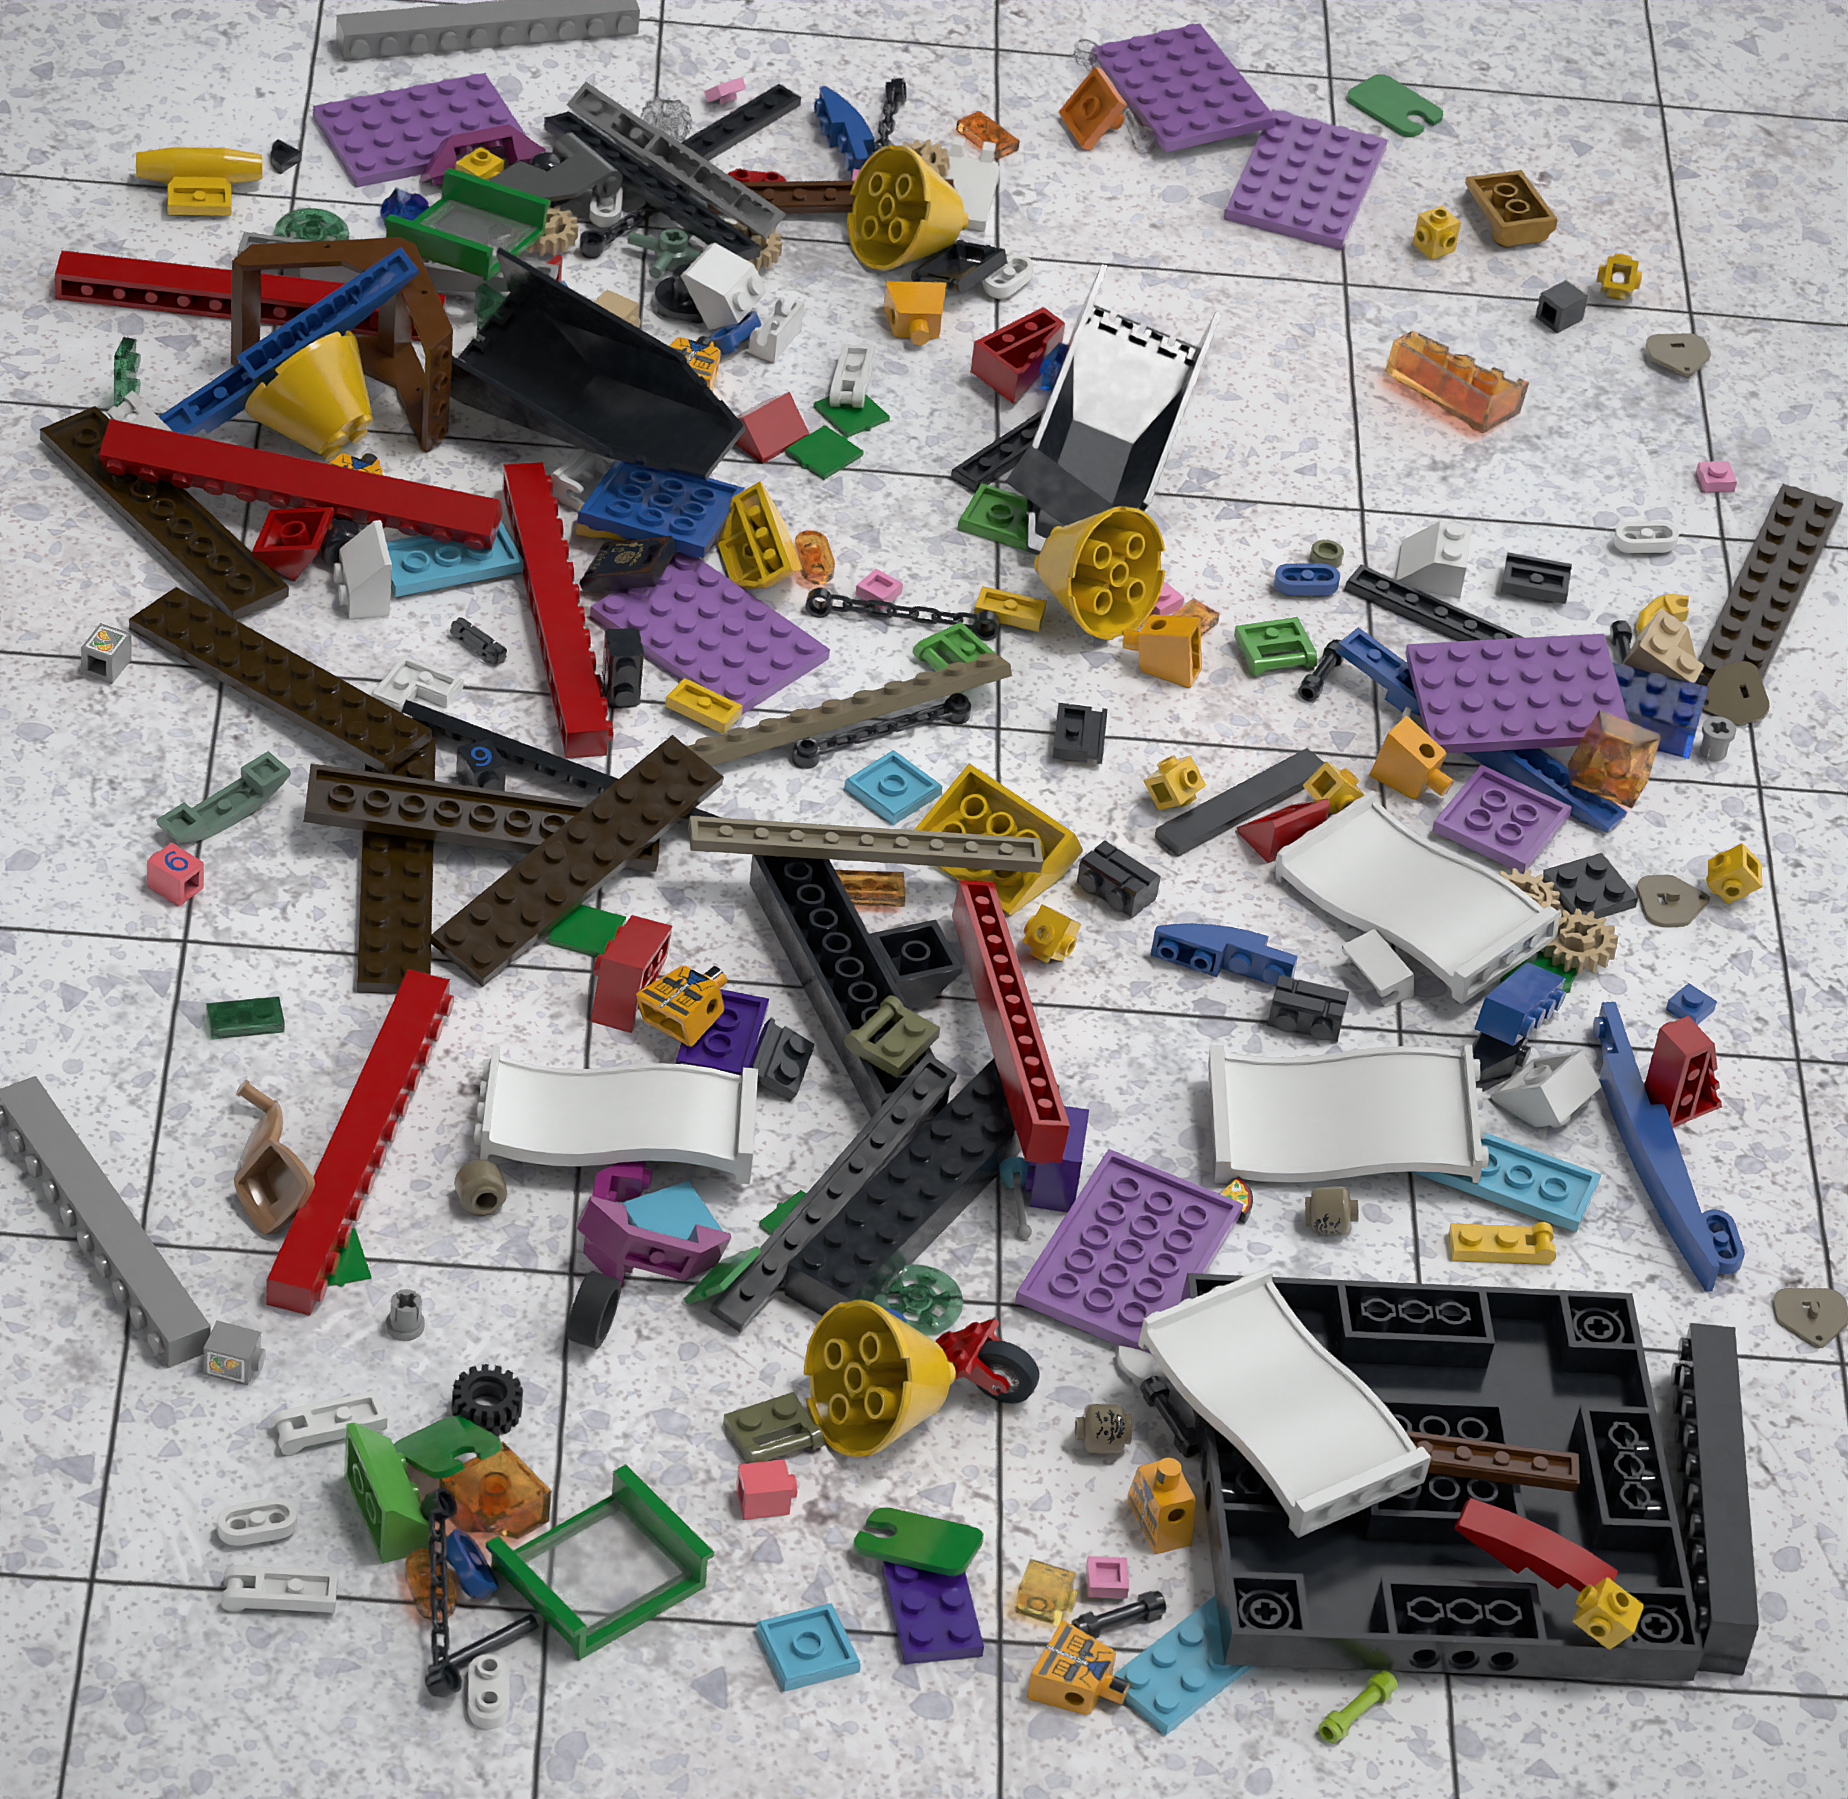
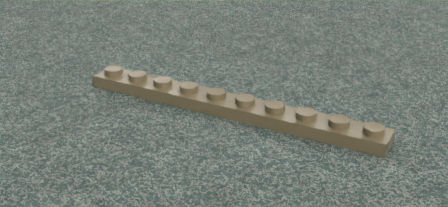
M985 653L979 655L977 660L951 663L944 670L921 672L913 679L891 681L886 683L883 688L873 691H857L853 694V697L843 700H827L822 703V706L813 709H797L792 711L789 716L779 719H763L759 722V725L749 728H733L727 734L719 737H703L696 740L695 744L687 747L710 766H714L1011 677V664L997 654Z
M690 816L688 824L690 851L1041 873L1043 866L1040 838Z

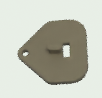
M1654 334L1646 340V349L1652 361L1684 377H1691L1710 360L1711 352L1707 342L1696 334Z
M1740 661L1719 667L1715 671L1698 701V706L1702 711L1713 716L1729 719L1735 726H1743L1765 718L1770 709V702L1757 667L1750 662ZM1746 686L1749 697L1743 699L1740 688Z
M1669 874L1647 875L1642 877L1637 884V893L1646 918L1652 924L1659 927L1688 926L1710 901L1707 893ZM1658 897H1663L1665 905H1661Z
M1783 1288L1777 1291L1774 1296L1773 1307L1777 1322L1815 1348L1825 1347L1848 1326L1846 1299L1835 1290L1828 1288Z

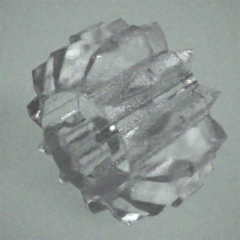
M657 97L655 101H647L646 107L642 108L640 118L657 130H663L678 141H684L686 136L690 134V129H692L691 113L689 106L682 105L681 100L673 101L670 97L667 99Z

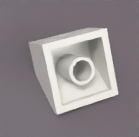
M716 243L710 244L681 275L708 330L738 324L767 293L764 282L754 264Z
M381 520L373 521L340 548L339 563H334L333 566L335 583H341L339 586L340 605L346 606L349 619L390 616L392 564Z
M1439 521L1403 539L1396 580L1420 591L1460 598L1467 569L1473 526Z
M1577 1050L1530 1060L1498 1088L1491 1097L1495 1103L1534 1128L1544 1126L1558 1128L1571 1120L1570 1114L1575 1110L1588 1105L1592 1101L1591 1096L1602 1086L1583 1050Z

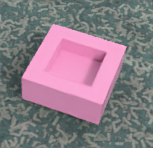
M743 77L707 89L704 91L708 103L719 99L720 104H724L738 99L736 93L746 89Z
M1729 461L1698 462L1696 474L1704 493L1735 492L1737 480Z
M875 569L856 585L855 595L865 601L879 600L892 602L902 594L903 583ZM875 605L876 607H878V608H880V609H882V610L886 607V606Z
M1164 581L1159 599L1151 614L1169 615L1183 607L1185 597Z
M1088 1556L1086 1562L1088 1597L1127 1599L1129 1593L1127 1557Z

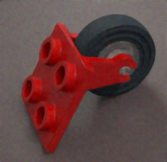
M996 1318L981 1323L973 1322L966 1328L953 1333L947 1331L936 1339L935 1342L944 1351L948 1362H951L955 1367V1380L964 1377L975 1383L987 1396L997 1401L1009 1404L1021 1403L1032 1395L1038 1384L1040 1373L1035 1360L1019 1346L1002 1341L994 1334L999 1325Z

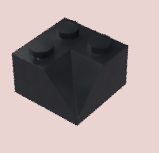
M936 919L869 933L909 1009L926 1006L962 974L963 967Z

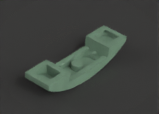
M267 751L241 767L240 779L192 808L185 802L157 818V825L179 844L196 842L216 835L237 824L264 804L291 775V771L273 754Z

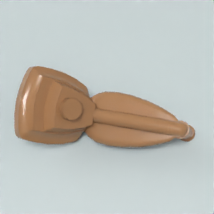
M246 1079L236 1091V1095L238 1097L242 1096L265 1112V1114L257 1122L249 1135L242 1156V1168L234 1177V1185L243 1208L255 1226L263 1234H274L286 1226L296 1216L298 1209L306 1204L314 1189L315 1182L301 1160L288 1147L279 1142L283 1129V1115L278 1101L266 1096L249 1084L250 1081Z

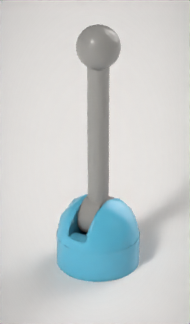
M1010 1157L1000 1163V1177L1004 1185L1011 1189L1014 1188L1020 1225L1017 1228V1234L1020 1238L1026 1239L1031 1236L1032 1229L1027 1225L1021 1188L1025 1186L1029 1165L1028 1161H1025L1022 1157Z

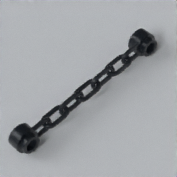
M892 78L891 82H886L885 84L887 101L884 102L882 109L885 119L879 123L878 133L880 134V139L875 141L873 153L884 146L891 145L888 135L893 133L896 122L893 119V115L898 113L900 102H906L907 100L905 78Z
M675 185L683 191V187L681 185ZM684 190V191H683V192H685L686 194H689V193H690V192L687 191V190ZM647 202L636 212L620 219L608 230L601 232L596 230L584 231L580 235L579 249L585 257L597 258L604 251L606 245L614 241L625 231H629L641 224L653 213L660 211ZM647 210L648 213H646L645 215L642 216L640 214L643 211ZM633 218L634 223L628 226L627 220ZM616 228L621 229L616 233L612 232Z
M823 587L812 589L807 595L805 604L807 612L817 618L825 617L831 611L862 612L874 617H898L925 624L941 623L955 625L959 622L963 623V617L972 618V625H964L983 641L994 639L998 635L1000 625L998 616L989 610H984L977 614L966 612L956 614L942 612L930 607H906L886 601L850 599L847 596L831 594ZM815 598H823L825 601L820 602ZM833 599L843 600L842 607L833 606ZM853 604L864 606V608L853 606ZM875 605L888 607L886 609L887 613L875 612ZM897 610L909 612V614L898 613ZM919 611L932 613L931 619L918 618L920 615ZM942 617L953 618V620L942 619ZM981 621H989L991 622V624L986 625L983 624Z
M954 693L945 700V703L916 711L912 714L894 717L875 723L872 726L853 729L834 735L831 738L827 737L819 740L810 737L804 738L794 744L792 761L800 768L810 769L818 765L820 755L853 744L867 742L893 732L908 730L934 720L945 719L952 724H964L970 719L971 703L964 694ZM944 709L943 714L938 715V710ZM924 714H927V716L929 717L922 720H918L917 716H921ZM908 719V724L898 727L899 721ZM887 726L888 730L878 732L877 728ZM867 731L868 736L858 738V733ZM842 738H847V742H843L840 744H838L836 741ZM827 743V748L820 749V744Z
M440 1487L426 1494L421 1502V1511L425 1519L429 1521L431 1534L429 1538V1560L432 1580L430 1584V1606L433 1626L431 1631L433 1667L425 1676V1686L432 1696L446 1698L461 1690L462 1678L457 1667L449 1662L450 1635L446 1606L448 1603V1580L445 1561L447 1556L445 1521L456 1515L457 1504L452 1493L448 1489ZM435 1522L439 1523L440 1529L435 1530ZM435 1541L441 1542V1553L435 1552ZM439 1564H440V1565H441V1575H438V1576H437V1575H436V1565H439ZM436 1587L442 1588V1600L436 1598ZM442 1610V1622H438L437 1612ZM437 1633L443 1635L444 1646L437 1645ZM443 1657V1663L439 1664V1658Z

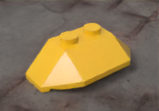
M761 481L733 496L729 505L731 511L718 540V546L730 580L744 590L761 589L774 586L800 571L802 567L787 525Z

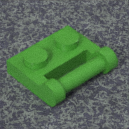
M1298 617L1235 626L1234 637L1248 662L1251 676L1263 675L1264 671L1302 665L1304 668L1317 666V652ZM1299 650L1298 653L1277 655L1262 658L1261 656L1273 653Z
M961 622L922 639L913 648V655L922 662L926 661L936 671L944 670L949 665L936 653L938 650H941L954 663L977 660L979 655L985 653L996 654Z

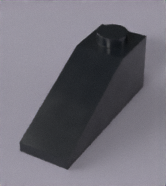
M1480 1032L1472 1044L1473 1059L1480 1060V1080L1475 1081L1476 1088H1482L1484 1092L1511 1078L1517 1066L1524 1067L1531 1052V1047L1526 1046L1528 1038L1523 1037L1513 1046Z

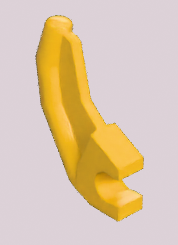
M1665 594L1656 597L1638 615L1636 624L1638 634H1640L1660 608L1676 617L1680 622L1686 621L1689 608H1687L1689 596Z

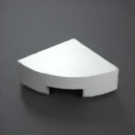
M1119 1345L1118 1366L1132 1378V1382L1140 1387L1143 1381L1152 1377L1156 1360L1151 1353L1144 1350Z

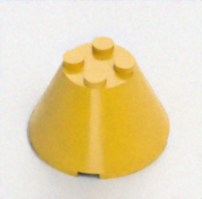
M893 145L880 148L864 163L855 179L850 194L855 195L852 214L847 213L848 235L855 255L867 267L878 270H890L950 247L957 240L961 230L966 229L969 222L968 214L964 212L963 201L958 191L947 183L914 150L906 146Z
M346 331L347 336L343 337L339 332L322 337L301 349L275 369L278 376L267 386L261 382L247 400L245 411L249 417L306 448L323 455L326 460L335 457L342 450L341 447L349 441L352 444L361 441L368 434L366 427L373 421L357 340L350 331Z
M1115 507L1067 526L1055 527L1045 541L1041 553L1035 558L1034 569L1040 574L1045 587L1086 633L1096 638L1113 640L1115 637L1124 635L1127 629L1137 630L1153 611L1159 599L1166 570L1161 569V551H1165V545L1158 526L1148 514L1131 507Z
M865 1300L839 1303L829 1309L819 1320L807 1346L803 1375H809L811 1398H806V1404L812 1422L821 1428L824 1441L832 1449L850 1457H867L882 1451L930 1415L937 1414L947 1397L949 1386L955 1380L956 1371L954 1365L948 1362L944 1351L935 1341L882 1307Z

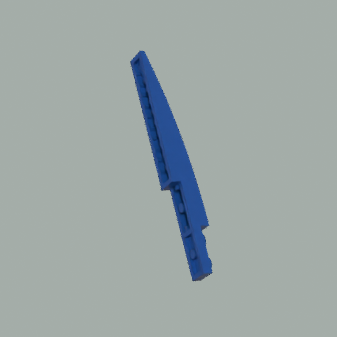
M400 247L236 356L239 361L238 364L158 417L173 432L194 436L204 429L207 434L211 433L243 411L247 400L261 382L267 386L278 376L275 369L309 344L329 334L339 332L343 337L346 331L352 330L420 273Z
M1359 627L1338 643L1336 653L1388 690L1384 700L1402 713L1407 706L1413 709L1412 713L1421 716L1406 661ZM1541 748L1464 752L1465 755L1487 768L1571 806V816L1605 833L1614 828L1628 813Z
M1602 1002L1599 1016L1595 1017L1593 1021V1032L1595 1038H1599L1602 1045L1603 1065L1599 1081L1612 1117L1635 1170L1667 1231L1704 1290L1713 1291L1720 1265L1665 1104H1650L1616 1002Z

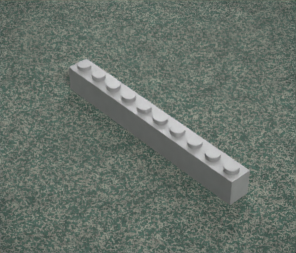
M495 0L337 14L336 41L343 61L634 35L638 34L640 8L636 0Z
M34 1076L1 1088L0 1129L4 1128L8 1134L9 1142L14 1152L21 1153L24 1157L29 1174L33 1178L37 1177L41 1182L47 1200L50 1203L55 1202L59 1208L64 1225L67 1228L72 1227L75 1231L82 1251L90 1253L100 1277L108 1279L118 1303L126 1305L137 1330L142 1329L146 1334L153 1354L155 1356L160 1355L168 1368L203 1355L205 1344L211 1334V1325L38 1078Z

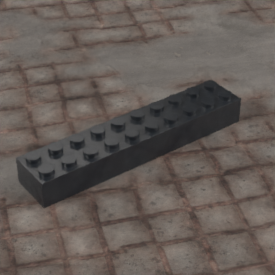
M752 854L749 884L868 1114L872 1118L927 1053L933 1057L935 1056L929 1047L896 1078L847 1049L844 1038L852 1030H858L880 1009L881 1002L888 996L897 997L905 1008L909 1009L829 859ZM889 1020L868 1041L875 1045L897 1023ZM950 1088L921 1121L933 1119L948 1104Z
M994 1058L787 1264L785 1295L821 1316L839 1303L853 1300H865L874 1303L1000 1174V1163L1007 1158L1016 1157L1022 1151Z
M1690 1323L1686 1338L1681 1337L1679 1340V1363L1672 1364L1671 1385L1677 1386V1391H1675L1673 1397V1414H1679V1420H1677L1675 1426V1443H1681V1449H1679L1677 1455V1472L1683 1473V1479L1680 1480L1679 1502H1685V1508H1683L1681 1514V1531L1687 1532L1683 1548L1686 1562H1689L1688 1573L1704 1648L1697 1671L1744 1675L1759 1628L1736 1330L1735 1327Z

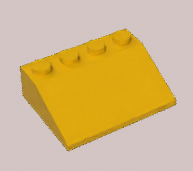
M968 763L914 829L918 831L1040 838L1043 857L1041 873L937 866L958 881L994 882L1002 910L1009 916L1015 914L1062 878L1084 851L1074 832L970 763Z

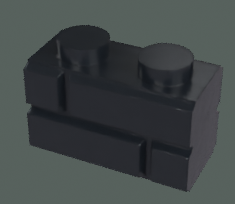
M622 628L605 631L601 680L602 690L609 708L637 707L640 705L644 651L639 629Z
M1104 840L1095 847L1094 851L1091 850L1082 857L1079 864L1077 883L1086 892L1094 893L1108 902L1114 910L1122 911L1131 918H1134L1144 907L1146 908L1155 901L1158 895L1161 876Z
M1279 975L1268 1026L1279 1028L1285 1032L1293 1031L1310 1035L1320 1040L1328 1039L1338 1042L1349 991Z

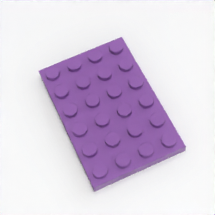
M1200 23L1188 24L1185 27L1171 30H1161L1158 33L1144 36H1134L1131 39L1118 42H1107L1091 48V58L1105 72L1118 93L1164 152L1275 127L1276 117Z
M486 73L471 74L455 79H444L439 82L414 85L398 90H387L382 93L357 96L351 99L331 101L326 104L313 106L314 119L357 187L422 175L441 141L451 135L509 124L527 136ZM482 145V146H477V147H473V148H474V151H475L476 149H478V148H480V147H482L483 149H485V147H484V145ZM504 145L487 150L501 159L506 158ZM468 154L456 156L457 161Z
M1272 109L1271 112L1276 117L1275 127L1262 130L1227 204L1224 219L1342 250L1386 151L1388 139L1378 137L1375 134L1351 130L1345 126L1320 122L1314 118L1294 115L1288 111Z
M681 552L672 557L655 586L616 590L590 606V617L607 629H639L646 657L680 681L686 678L743 705L742 715L827 661L830 655V649L706 562L698 557H687Z
M1604 633L1407 644L1405 655L1424 731L1445 750L1446 754L1631 742L1632 730Z
M1108 1149L1017 1290L1015 1302L1116 1345L1142 1350L1138 1342L1143 1320L1154 1312H1162L1180 1303L1187 1273L1205 1274L1238 1221L1244 1204ZM1148 1348L1143 1349L1144 1351L1150 1353Z

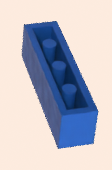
M1526 962L1485 997L1474 1029L1514 1046L1523 1037L1528 1038L1533 1028L1538 1029L1543 1019L1548 1020L1554 1010L1558 1011L1566 996V991L1562 990L1566 978Z

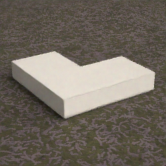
M403 655L370 695L399 712L402 711L405 700L413 701L416 696L447 708L463 689L464 679Z

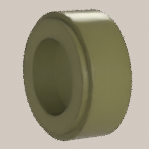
M1319 540L1311 547L1310 560L1312 563L1328 564L1338 568L1342 564L1344 550L1335 541Z

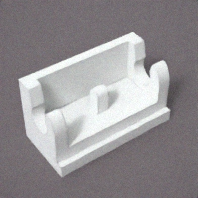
M780 297L775 304L774 314L761 330L756 327L750 334L749 345L746 347L745 353L775 363L802 330L804 301L796 299L791 308L792 311L788 312L783 306L785 303L784 297Z
M580 448L553 473V494L551 497L556 496L559 503L579 511V506H583L610 469V467L603 463L602 459L609 463H613L615 460Z
M1375 928L1342 945V952L1345 956H1348L1345 961L1350 966L1356 965L1377 989L1380 997L1393 992L1392 995L1381 1000L1385 1007L1394 1005L1406 998L1414 997V974Z

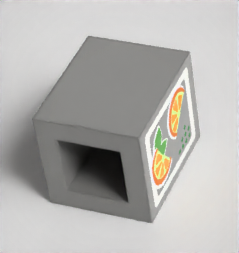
M100 623L81 647V673L113 684L132 659L131 633Z
M216 1321L204 1347L203 1374L248 1385L254 1371L260 1372L265 1361L266 1350L261 1348V1332Z

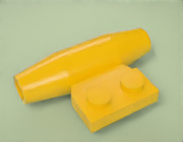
M173 146L136 152V178L168 183V215L231 216V184L262 180L263 155L226 147Z

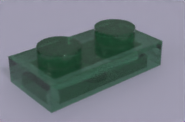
M123 337L114 355V406L116 407L125 401L124 397L129 392L134 391L137 395L140 392L141 380L136 379V373L140 366L141 355L136 353V339Z
M279 996L206 1003V1016L211 1040L283 1033L285 1030V1021Z

